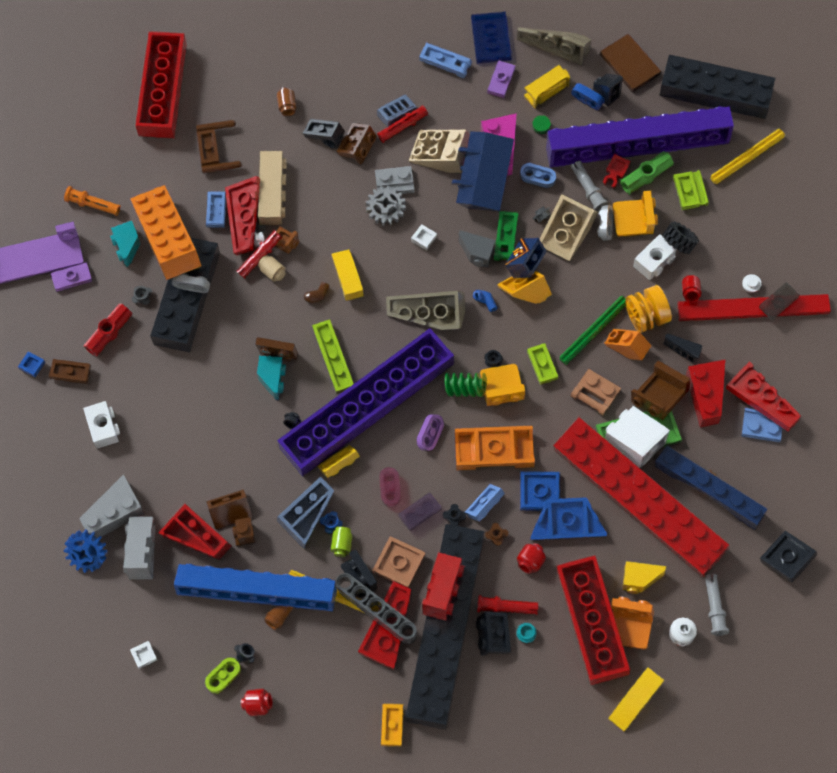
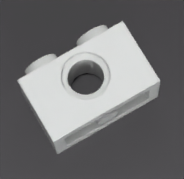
M660 234L634 260L633 267L649 280L654 276L658 277L662 273L663 267L666 264L670 265L676 258V250ZM652 257H658L660 260H654Z
M106 401L83 408L96 449L119 442L117 435H120L117 423L113 424L112 418L115 417L112 406L108 407ZM107 422L104 427H99L100 423Z

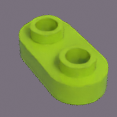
M235 658L224 659L206 677L205 685L208 691L214 694L220 693L236 679L241 672L239 662ZM229 667H234L233 672L227 671ZM214 681L220 682L217 687L212 685Z

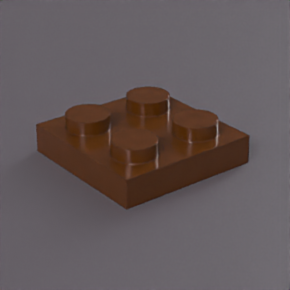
M260 337L256 339L255 345L262 356L282 357V360L287 362L297 360L298 351L293 343Z

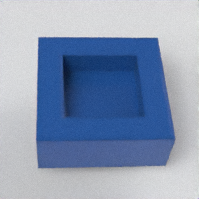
M28 351L18 368L36 378L46 362L44 359Z

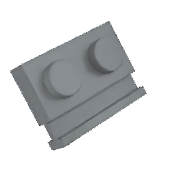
M411 166L375 170L377 191H380V186L384 190H386L387 186H390L391 191L397 188V194L400 192L402 194L414 193Z

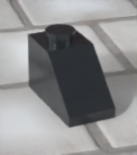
M606 73L603 77H598L594 81L593 91L604 98V104L607 107L620 97L623 77Z

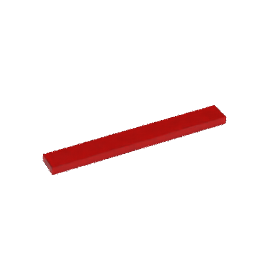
M828 294L698 300L693 303L688 301L677 302L679 321L830 314L831 312Z

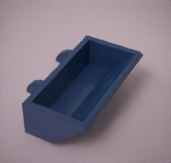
M470 132L467 148H458L459 153H465L464 166L460 168L462 171L461 180H452L451 182L452 185H457L459 188L457 204L467 209L500 211L514 139L488 132Z

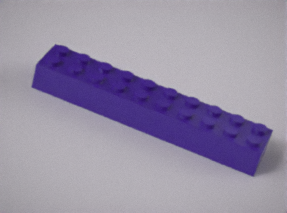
M719 106L714 109H699L692 112L682 111L677 114H662L655 117L645 116L640 119L628 118L624 121H608L602 124L591 123L587 126H571L564 129L554 128L547 133L546 151L549 167L572 165L577 161L589 163L611 160L614 154L626 158L662 153L663 151L671 152L729 144L734 124L730 107Z
M429 328L278 439L279 449L303 477L454 365V355Z

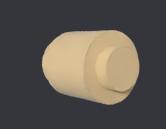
M265 255L258 263L260 271L273 282L282 280L286 274V268L272 256Z

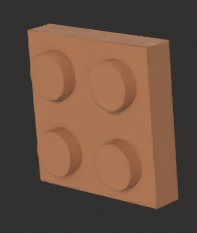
M390 536L372 571L385 579L409 588L426 552Z

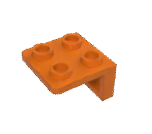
M626 597L613 598L611 606L622 645L642 650L647 649L655 613L653 605L644 600L633 602Z

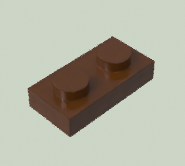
M53 359L49 378L87 384L91 365L88 363Z

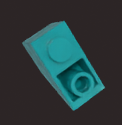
M132 220L111 228L113 235L110 238L113 246H118L117 256L120 262L124 261L126 267L130 266L141 244Z
M259 355L258 380L275 400H279L280 393L284 391V382L281 381L282 376L286 375V364H283L282 357Z

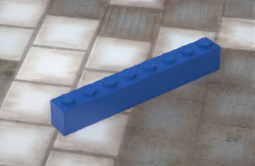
M179 564L174 581L177 595L333 611L337 594L336 581L329 578L316 579L310 576L297 577L290 574L278 575L271 572L259 573L251 570L240 571L232 568L221 569L213 566H195L193 564Z

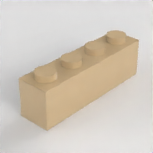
M260 151L258 210L260 225H282V218L286 217V209L282 206L283 202H286V191H283V185H286V174H283V169H287V159L283 158L282 151Z

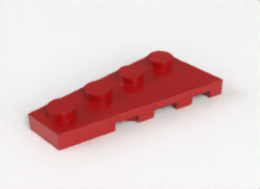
M393 581L384 601L406 617L411 589ZM391 617L387 620V623L389 624H395L397 622V618ZM373 620L358 650V654L395 670L401 641Z

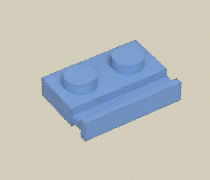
M745 408L741 436L774 442L781 441L782 427L756 409Z

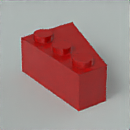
M726 359L688 366L686 376L690 378V393L700 428L719 424L721 419Z
M186 504L158 532L169 540L216 560H220L232 547L228 541Z
M438 552L432 577L427 586L426 598L422 602L423 615L445 621L447 615H452L454 603H451L452 597L457 596L459 584H456L458 577L462 578L465 567L462 565V558Z

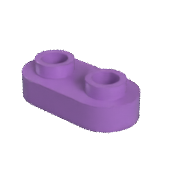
M431 414L426 417L417 437V445L421 450L430 451L436 446L444 427V421L440 415Z

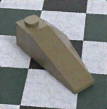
M521 27L517 30V40L581 66L591 49L592 39L585 35Z

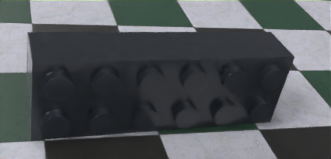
M669 54L659 96L712 108L719 106L730 107L731 112L766 119L776 78Z
M190 237L202 266L185 274L191 277H205L211 285L220 255L218 243ZM173 278L167 281L150 337L153 345L190 353L208 292L199 293L176 288L172 285Z

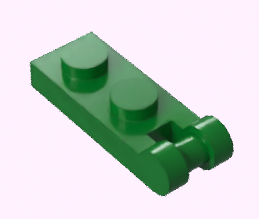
M500 211L494 254V260L500 261V259L508 261L514 251L518 213ZM501 248H507L508 252H501Z

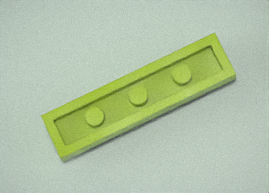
M329 319L312 325L335 392L339 394L354 383Z

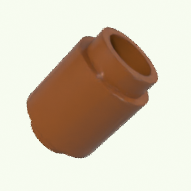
M282 88L276 94L278 109L283 116H291L297 108L295 94L289 88Z

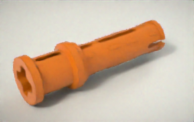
M72 186L67 187L64 195L65 202L71 201L77 203L80 207L89 206L118 216L121 209L119 204L117 205L91 196L87 191L75 190ZM96 202L108 206V208L97 205Z

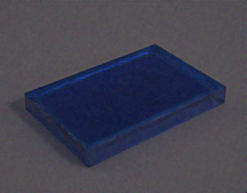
M506 11L472 14L471 25L476 64L498 62V60L511 61L512 55Z

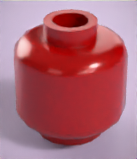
M536 543L526 544L517 556L518 567L528 574L538 572L546 560L543 547Z
M265 689L248 690L244 698L241 699V707L249 716L266 715L273 706L272 696Z

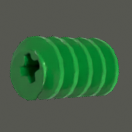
M446 373L444 379L446 393L449 397L454 395L456 397L461 395L463 397H468L469 395L471 397L476 395L483 397L487 387L486 374L483 373L482 378H480L479 374L475 373L474 378H472L471 373H468L467 378H465L464 373H460V377L457 378V374L453 373L452 378H450L449 373Z

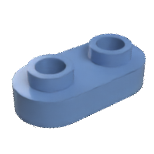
M526 163L520 169V177L524 182L545 188L552 187L556 182V173L550 168Z

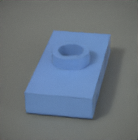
M208 192L207 228H225L226 192Z

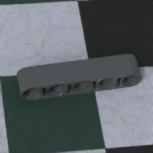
M343 573L337 577V589L343 597L401 642L412 644L416 641L417 629L410 620L350 574ZM345 581L351 583L350 586L347 588H342L340 586L341 583ZM360 593L366 594L363 600L356 599V596ZM375 605H379L382 607V609L379 612H373L371 610L372 607ZM391 617L397 618L395 624H389L387 620ZM406 629L413 631V634L408 637L402 633Z

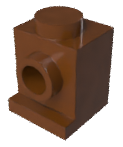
M251 517L235 520L236 526L232 527L236 546L256 543Z

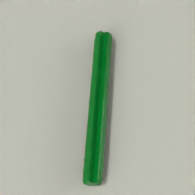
M620 296L560 356L559 360L564 365H567L626 307V298Z

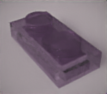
M429 492L400 512L398 517L407 529L411 531L439 512L441 506Z

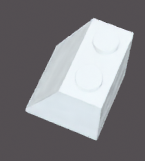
M633 406L629 411L627 409L624 410L619 416L620 419L616 423L612 422L606 428L605 439L637 467L641 468L666 444L670 430Z

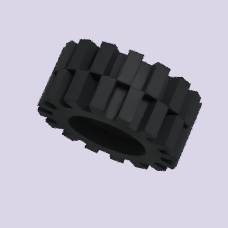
M671 222L663 233L664 240L669 242L668 244L672 245L675 250L678 249L679 252L684 254H690L699 242L695 233L679 222Z

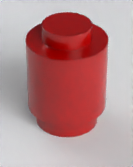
M695 275L686 276L682 280V294L686 301L693 303L701 297V281Z

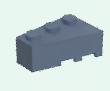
M322 477L318 478L277 517V522L303 549L334 493V490Z

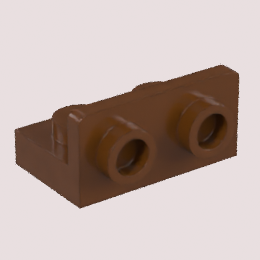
M352 123L337 153L342 157L354 158L358 164L362 165L377 135L370 125Z

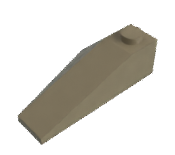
M447 291L387 296V315L440 330L461 329L465 315V292Z

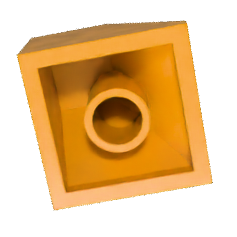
M537 271L534 272L531 278H513L511 276L497 284L498 288L512 297L535 304L544 302L547 297L552 295L544 275Z

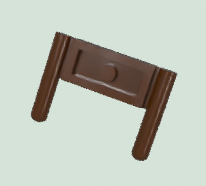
M235 120L196 125L202 173L242 167L241 161L220 163L215 130L235 127Z

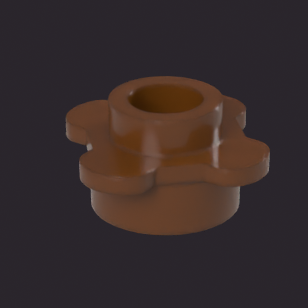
M493 523L492 528L485 533V538L496 546H500L509 533L507 529H502L498 523Z

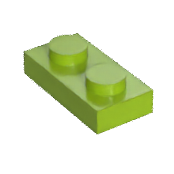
M546 344L528 348L527 353L539 384L542 385L557 380L558 374Z

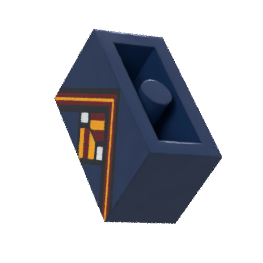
M539 238L520 239L505 266L513 278H531L547 250Z

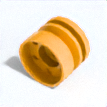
M658 285L645 289L643 295L637 292L634 296L631 294L625 299L629 318L635 329L640 333L645 332L646 329H653L654 323L657 326H661L672 320L668 300Z

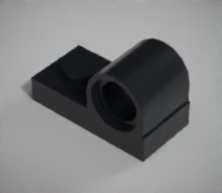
M310 119L303 132L306 138L321 139L326 146L333 149L338 148L345 134V130L339 122Z

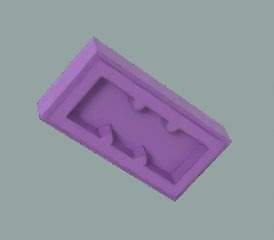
M498 60L487 93L505 98L516 65Z
M87 263L51 273L56 292L92 282Z

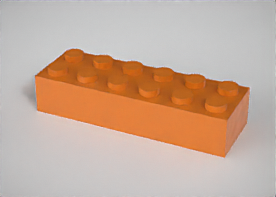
M165 185L130 198L166 280L202 266L196 249Z

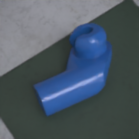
M475 290L473 292V298L478 302L486 304L489 312H494L498 309L490 292Z

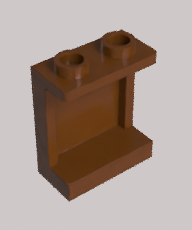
M657 361L654 364L652 375L638 390L633 389L631 391V402L636 407L648 411L652 416L664 420L690 390V378Z

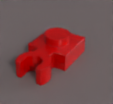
M614 154L606 169V172L610 174L604 177L603 184L606 185L607 181L612 180L614 182L612 189H615L617 178H624L631 165V161Z

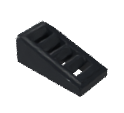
M668 333L663 343L688 361L697 365L703 347L701 344Z

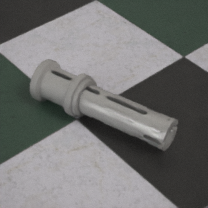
M581 161L575 162L576 167L572 164L571 169L585 189L587 200H590L594 206L593 210L599 212L601 207L609 205V202L603 198L601 189L594 185Z
M708 574L704 578L711 610L708 614L713 628L711 634L713 636H721L729 633V628L726 627L725 621L727 615L725 610L722 609L717 574H712L713 577H711V574Z

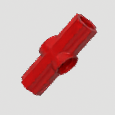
M119 303L106 319L99 322L98 329L83 345L90 354L97 357L110 341L117 338L118 331L133 315L132 312L125 305ZM112 328L111 331L104 332L105 329Z

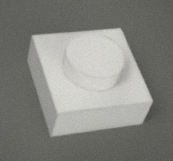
M421 224L412 236L411 242L428 250L436 239L437 233Z
M149 641L130 649L139 669L157 661Z

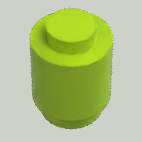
M336 527L332 536L331 552L334 553V556L346 557L351 551V529Z

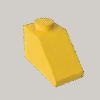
M626 561L622 590H627V593L638 594L645 591L664 576L666 566Z

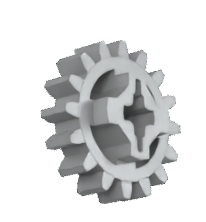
M380 186V191L374 189V195H368L369 200L366 201V212L370 213V219L375 218L376 224L381 221L382 226L385 225V222H388L391 226L393 220L397 223L399 222L398 216L403 218L404 214L402 211H406L405 199L402 198L401 192L397 194V188L391 191L390 186H387L386 190Z

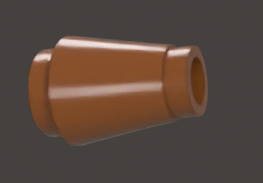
M276 606L266 613L265 623L273 630L281 628L293 607Z

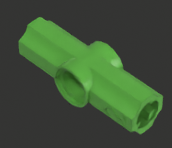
M663 151L650 161L643 162L640 168L620 181L623 190L631 194L644 184L652 183L656 176L673 166L672 157L668 152Z

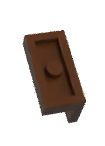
M244 489L206 501L215 529L234 524L237 519L252 518Z

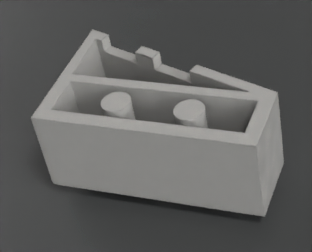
M123 474L79 519L84 529L88 530V534L94 531L97 538L129 522V517H140L144 515V512Z
M129 517V522L126 523L125 533L127 540L124 545L123 570L129 580L153 579L156 524L153 517Z

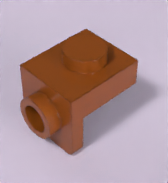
M279 227L276 232L283 239L275 247L289 254L299 244L298 232L294 230L291 233Z

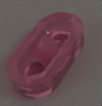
M387 467L379 475L381 500L384 505L393 507L401 499L399 474L396 469ZM387 477H392L393 480H392V481H387L386 478H387ZM393 495L394 499L389 500L387 497Z

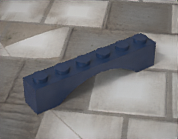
M667 445L656 460L655 467L671 478L684 482L704 493L753 530L757 528L767 512L766 507Z

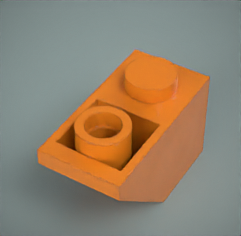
M613 329L604 343L607 347L633 360H643L652 346L639 331Z

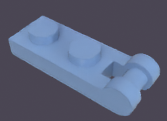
M429 43L425 44L419 56V61L452 72L460 78H465L467 68H470L472 61L467 57Z

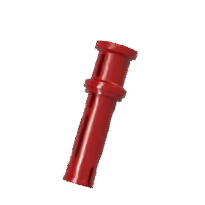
M478 595L477 613L481 611L538 614V602L502 600L499 596L490 598Z

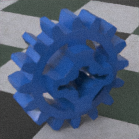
M86 529L83 533L78 530L75 534H72L65 542L67 547L64 549V552L68 553L65 559H71L72 561L70 566L75 564L76 570L78 571L80 568H83L84 573L89 569L91 572H94L96 568L99 569L106 560L105 555L108 550L103 549L106 543L100 542L102 537L96 538L94 531L88 534Z

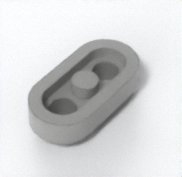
M605 205L598 212L600 226L597 228V234L599 238L601 237L602 241L612 240L613 208L611 205Z
M183 273L173 277L172 280L174 287L193 292L207 293L210 287L207 278L202 276L191 277Z

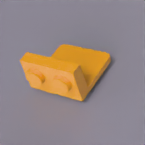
M643 191L642 200L613 203L617 236L654 233L655 225H658V216L654 214L653 209L656 208L655 197L652 198L651 191Z
M516 364L487 368L480 371L481 378L483 373L487 377V387L484 394L487 406L518 402L525 399L524 384H521Z

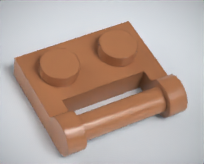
M588 369L572 391L570 397L581 400L604 416L620 393L621 388ZM585 390L605 403L602 405L581 391Z

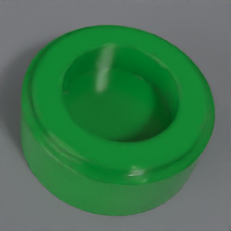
M543 115L535 117L532 128L537 134H546L551 126L550 119Z

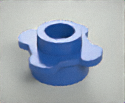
M331 511L320 518V524L324 525L325 532L331 534L336 527L343 526V522L339 520L335 511Z

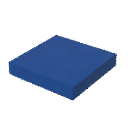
M521 471L520 510L542 511L547 499H560V472Z

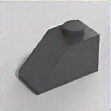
M460 230L459 243L470 263L478 267L484 266L488 268L495 250V240Z

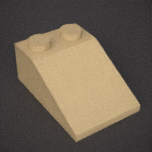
M561 194L540 237V241L545 249L571 261L591 229L598 211Z

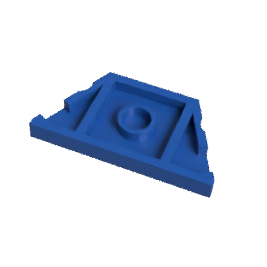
M587 497L547 499L530 539L607 536V532L604 530Z

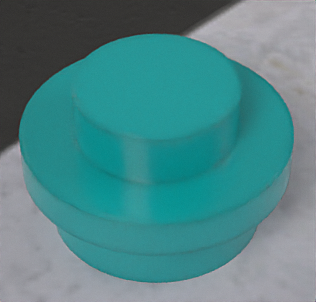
M523 623L517 628L516 634L521 642L530 643L536 638L537 631L532 624Z

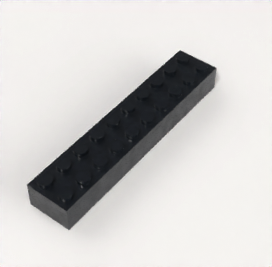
M445 524L440 553L462 558V565L465 567L462 578L458 577L456 584H459L457 596L452 597L451 603H454L452 615H447L446 621L426 616L406 712V722L443 730L447 728L485 531Z

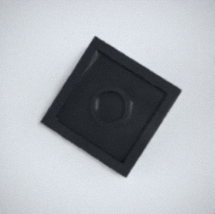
M785 530L760 557V561L792 583L817 556V551Z

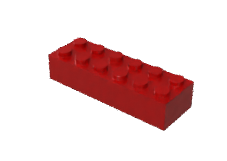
M150 31L148 33L135 124L138 136L175 138L187 49L184 33Z
M596 556L557 565L558 577L590 686L630 675V668Z

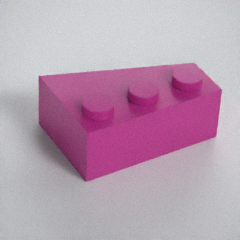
M516 114L481 121V132L512 138L515 144ZM514 144L507 176L513 173Z

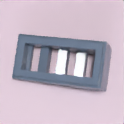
M405 94L380 107L377 110V116L388 127L405 117L406 113H411L417 109V106ZM405 101L409 107H406L403 102Z

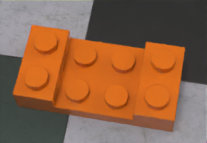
M533 426L455 429L456 471L476 470V467L493 466L534 468Z

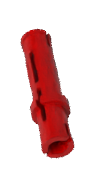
M422 105L415 111L406 113L405 117L378 132V138L384 143L409 126L413 127L416 125L417 121L428 116V111Z
M273 230L264 242L261 241L259 243L260 246L236 271L245 279L258 265L260 259L268 253L271 254L274 246L283 238Z

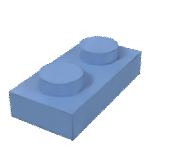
M490 484L465 513L469 518L480 522L486 517L491 508L500 501V498L505 494L504 491Z

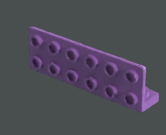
M74 222L55 226L57 235L0 248V284L83 264L82 250Z

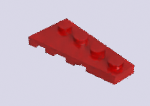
M258 176L225 187L233 253L237 256L252 251L254 248L260 178Z
M750 361L726 386V389L788 432L801 418V415L785 398L782 399L777 394L778 391L765 381V377L754 369V365Z

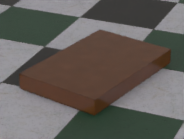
M629 33L600 51V56L617 75L623 77L624 84L631 92H634L661 74V70Z

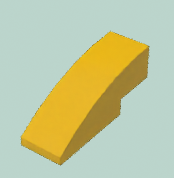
M350 250L331 254L345 301L363 297V288Z
M647 668L608 719L625 732L660 688L664 680L650 668Z

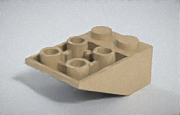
M419 130L409 162L449 173H462L460 168L464 166L465 153H459L458 148H467L470 134L466 130Z

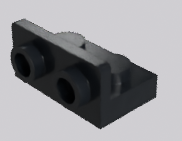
M355 549L350 552V559L341 564L343 572L353 576L372 592L378 589L377 581L357 550ZM364 593L358 594L360 598L366 596Z
M485 612L478 616L476 628L479 636L478 648L480 655L510 653L511 646L507 613Z

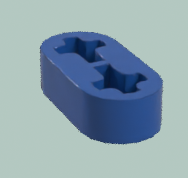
M577 83L571 90L574 98L595 110H599L605 102L600 94L583 84Z

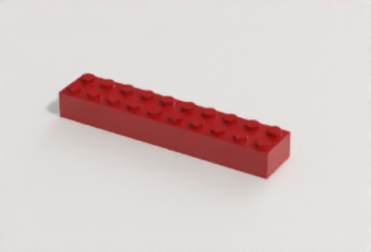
M580 417L553 445L554 450L702 578L729 549V544Z

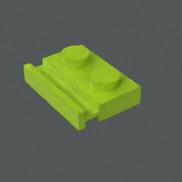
M700 170L693 173L691 171L674 174L673 180L682 210L697 208L701 205L708 206L709 201Z

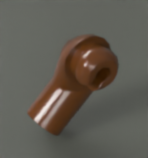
M321 282L318 290L304 294V300L309 303L321 302L330 285Z

